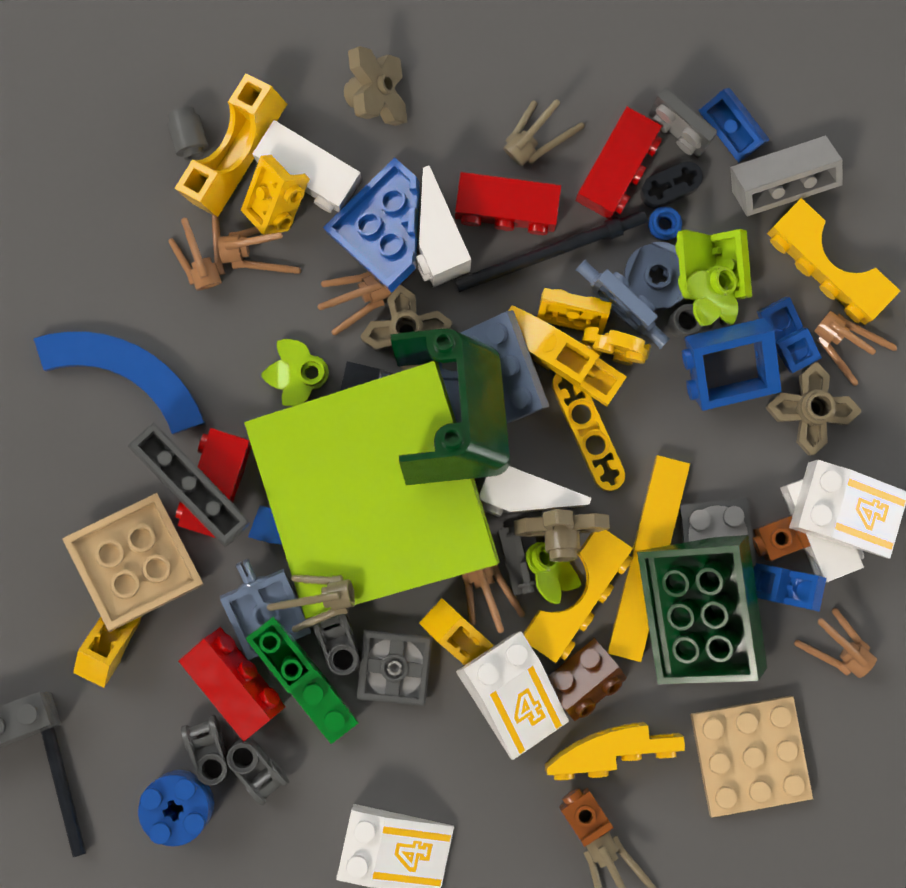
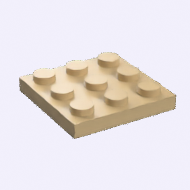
M157 493L62 538L108 632L203 585Z
M793 696L691 713L710 817L713 818L813 799Z

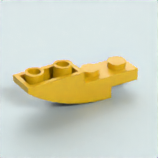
M512 305L508 311L514 310L531 359L549 371L551 369L607 407L627 376L601 360L599 354L571 336Z
M645 722L608 728L578 740L557 753L545 764V771L547 775H554V780L574 779V773L588 772V777L590 778L609 776V771L617 770L616 756H621L622 761L641 760L642 754L655 753L656 758L676 757V751H685L684 736L680 733L649 735L648 725Z

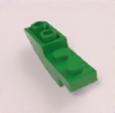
M274 616L245 638L285 690L292 694L330 744L334 743L358 724L357 718L339 697L336 689Z

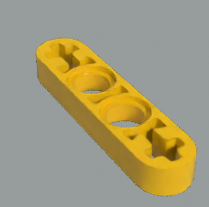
M556 373L552 379L553 392L594 483L603 491L609 492L618 489L625 481V471L591 396L573 385L572 389L575 396L582 392L584 398L577 399L567 406L564 400H568L571 397L566 388L560 390L558 385L562 382V377ZM584 405L588 407L591 417L587 423L579 424L573 420L572 410L575 406ZM595 435L603 439L605 447L601 454L593 455L586 449V441L590 436ZM608 454L612 458V460L606 461L608 469L618 472V476L614 478L615 484L612 486L608 481L602 482L600 476L604 474L602 465L599 464L595 468L592 461L601 460Z

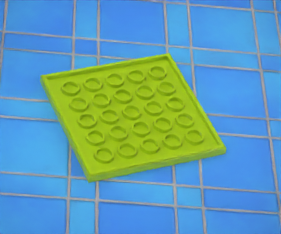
M432 361L244 422L292 576L333 577L342 575L343 580L349 579L352 582L356 605L500 563L474 478L406 485L399 464V455L435 452L434 437L436 432L446 424L457 423L437 361ZM294 582L299 598L320 595L322 587H327L326 584ZM323 602L301 606L305 619L331 609V607L325 608Z

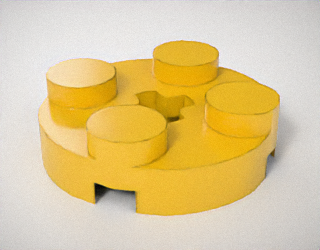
M586 327L581 342L600 356L602 352L614 355L613 361L624 365H632L633 362L644 364L645 360L648 359L651 344H645V340L615 330H610L605 335H599L598 327Z

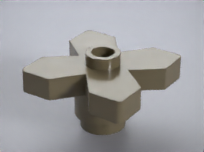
M361 46L348 50L350 70L355 76L345 84L344 97L348 105L354 108L355 115L360 118L371 119L380 114L385 124L393 126L407 123L406 104L395 90V86L403 78L400 58L385 55L376 59L371 49Z
M399 285L387 299L392 316L391 320L371 321L361 334V340L375 351L392 347L390 334L400 333L401 329L405 326L411 327L413 332L443 328L451 329L452 321L439 311L418 316L416 314L415 294L404 286ZM420 365L401 366L399 368L404 371Z
M818 362L811 364L799 375L800 395L781 392L765 407L777 422L799 421L796 443L808 456L815 455L828 443L826 423L846 426L861 413V409L849 396L833 397L828 393L830 375ZM811 404L817 408L816 414L811 410Z
M554 509L544 512L543 517L523 518L514 521V534L516 536H545L546 553H549L550 561L553 562L577 560V552L580 551V533L600 532L610 529L609 515L607 514L573 515V511L567 509Z

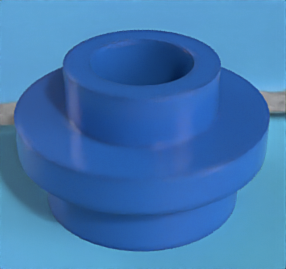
M660 207L651 214L648 227L655 238L668 241L675 238L677 232L681 231L682 218L675 209ZM661 219L668 220L671 224L670 229H662L659 226V221Z

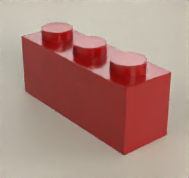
M626 106L580 188L575 201L607 219H610L615 211L621 214L631 197L625 194L630 183L635 185L639 183L647 168L641 165L647 154L654 156L663 139L657 136L662 125Z
M460 172L455 219H460L461 224L478 227L481 226L482 222L495 224L494 228L498 230L513 231L514 227L527 228L530 234L547 235L548 231L554 232L556 227L561 185Z
M210 428L209 433H204L199 442L197 452L201 454L197 467L234 503L252 446L250 440ZM180 501L176 511V518L180 519L177 526L215 538Z
M221 627L202 639L178 661L243 741H246L286 707L280 700L278 693L265 682L258 673L256 666L247 660L236 646L233 638L226 634Z

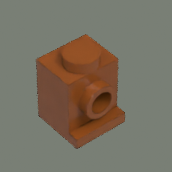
M793 514L753 529L756 537H753L752 540L759 557L764 556L765 561H772L811 546L806 533L789 528ZM779 532L784 533L786 538L783 545L777 544L775 536Z
M576 788L562 798L564 803L559 808L584 847L614 828L588 788L583 791L580 788ZM582 810H589L591 812V818L586 822L579 819V813Z

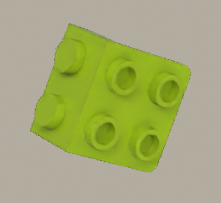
M736 229L713 235L690 230L677 232L675 250L679 258L680 275L678 285L685 299L695 300L685 293V284L691 274L700 270L707 271L709 268L717 265L728 267L734 272L737 285L733 294L736 300L752 297L747 230Z

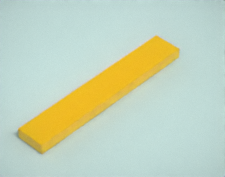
M659 455L655 457L631 554L633 560L627 570L607 650L608 654L638 662L642 661L649 633V625L637 552L671 544L690 463Z

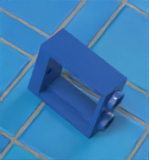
M765 318L685 336L686 349L682 350V359L685 369L690 370L691 380L686 381L687 392L690 400H696L702 411L782 392L775 332ZM754 343L758 378L711 389L707 388L703 355Z

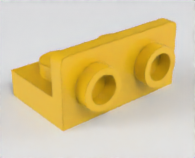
M272 155L260 156L241 211L263 235L288 231L293 224L310 178L305 173L290 175Z
M544 288L537 317L550 324L584 331L586 327H598V334L602 335L612 303L602 301L597 297L571 294L562 289Z

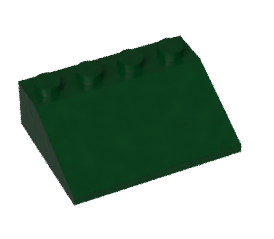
M749 536L713 537L638 551L657 683L684 684L759 681L768 667Z

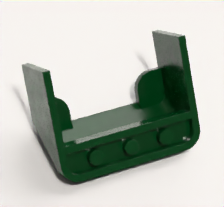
M448 328L390 334L398 367L426 364L432 361L440 363L457 362L462 422L446 424L436 432L434 437L435 452L399 455V464L405 484L416 485L482 478L504 473L510 465V450L501 362L497 350Z

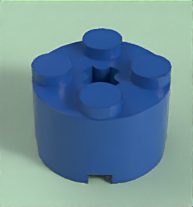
M186 770L167 772L152 782L141 794L138 806L140 824L151 841L156 844L165 846L187 844L194 840L209 823L214 810V796L210 786L199 781L195 774ZM174 802L176 805L183 806V810L179 815L170 808V805Z

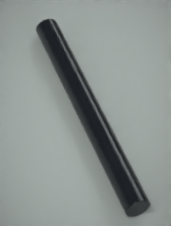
M53 727L42 731L41 735L72 857L86 854V849L55 728Z

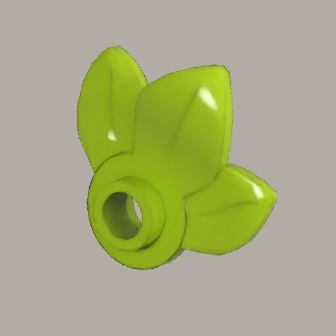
M717 265L709 268L707 271H696L686 281L685 293L695 299L693 314L700 326H708L719 317L730 325H733L736 321L738 302L733 291L736 289L737 280L734 272L728 267Z
M292 339L277 341V350L281 360L267 367L262 372L261 377L271 387L283 390L282 404L284 406L299 405L308 400L312 390L322 387L327 382L329 369L322 358L310 354L304 343ZM310 367L318 369V376L314 379H309L306 376V371Z
M544 542L534 543L528 548L526 552L527 565L535 574L538 591L547 601L559 604L562 595L561 591H571L582 585L569 561H550Z

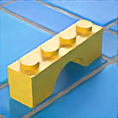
M248 74L244 75L228 101L230 122L222 143L210 156L201 160L192 159L175 187L193 205L216 217L220 215L254 160L252 153L273 120L278 121L287 106L285 100L271 85Z
M800 198L767 233L771 237V244L783 254L787 252L796 261L795 266L802 274L808 277L812 276L821 284L819 286L820 290L832 300L836 298L845 307L844 312L851 320L856 323L861 322L863 325L873 321L897 296L900 290L877 268L862 273H850L833 265L824 253L822 246V231L826 220Z
M607 530L590 533L577 553L586 572V584L581 597L571 607L562 611L548 612L538 610L523 633L530 646L555 663L559 658L565 660L576 644L572 639L577 631L580 629L584 632L592 622L595 614L591 610L597 601L604 603L612 592L614 586L610 582L618 572L622 575L633 560L629 554L633 548Z

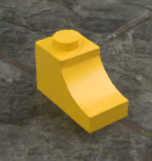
M443 598L419 622L441 646L463 665L468 664L495 646Z
M100 617L77 652L73 673L104 688L119 666L124 651L140 624L141 617L111 632H108Z

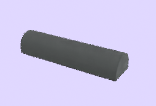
M154 422L128 444V447L224 547L232 543L249 526L250 521Z

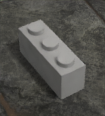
M826 135L730 167L732 193L747 217L843 185L842 158Z

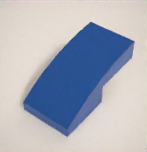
M784 297L757 311L759 319L765 318L774 329L777 353L790 373H794L822 358L809 329L803 327L790 297Z
M756 563V566H754V577L758 599L820 612L827 578Z

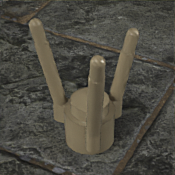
M558 99L554 100L527 132L525 130L522 132L537 106V102L533 100L514 131L505 140L507 144L503 147V150L518 165L523 166L526 162L533 165L539 157L585 127L584 123L577 124L535 150L538 142L533 138L534 134L559 106L560 101Z
M293 575L291 577L293 582L326 584L327 587H322L320 595L268 604L267 610L287 609L323 602L325 608L331 607L330 610L293 626L292 631L298 632L336 615L348 613V608L355 606L353 585L349 579L343 580L342 575L333 577Z
M608 831L586 846L587 851L583 852L589 864L594 888H602L596 862H598L600 868L607 866L618 888H626L614 864V861L618 859L616 852L619 853L647 888H656L622 846L618 836L612 837Z

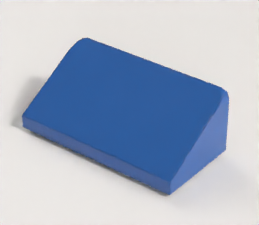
M730 88L723 89L698 110L703 118L717 130V136L738 163L769 141L768 136Z

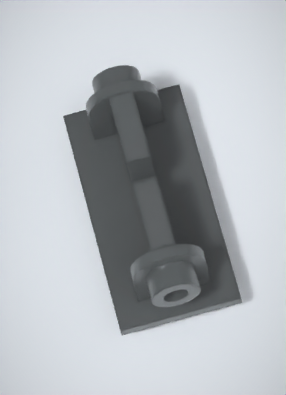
M514 525L498 529L514 596L537 591L535 574L529 569L526 562V552L532 544L536 543L535 536H516L514 534Z

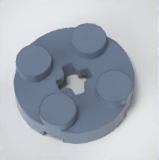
M653 242L633 252L626 263L623 275L630 283L629 290L637 297L640 295L646 297L655 306V310L670 309L684 298L678 285L680 275L679 258L674 245L667 242ZM657 268L663 269L662 275L667 279L665 283L659 282L656 285L652 283L649 271L655 272Z

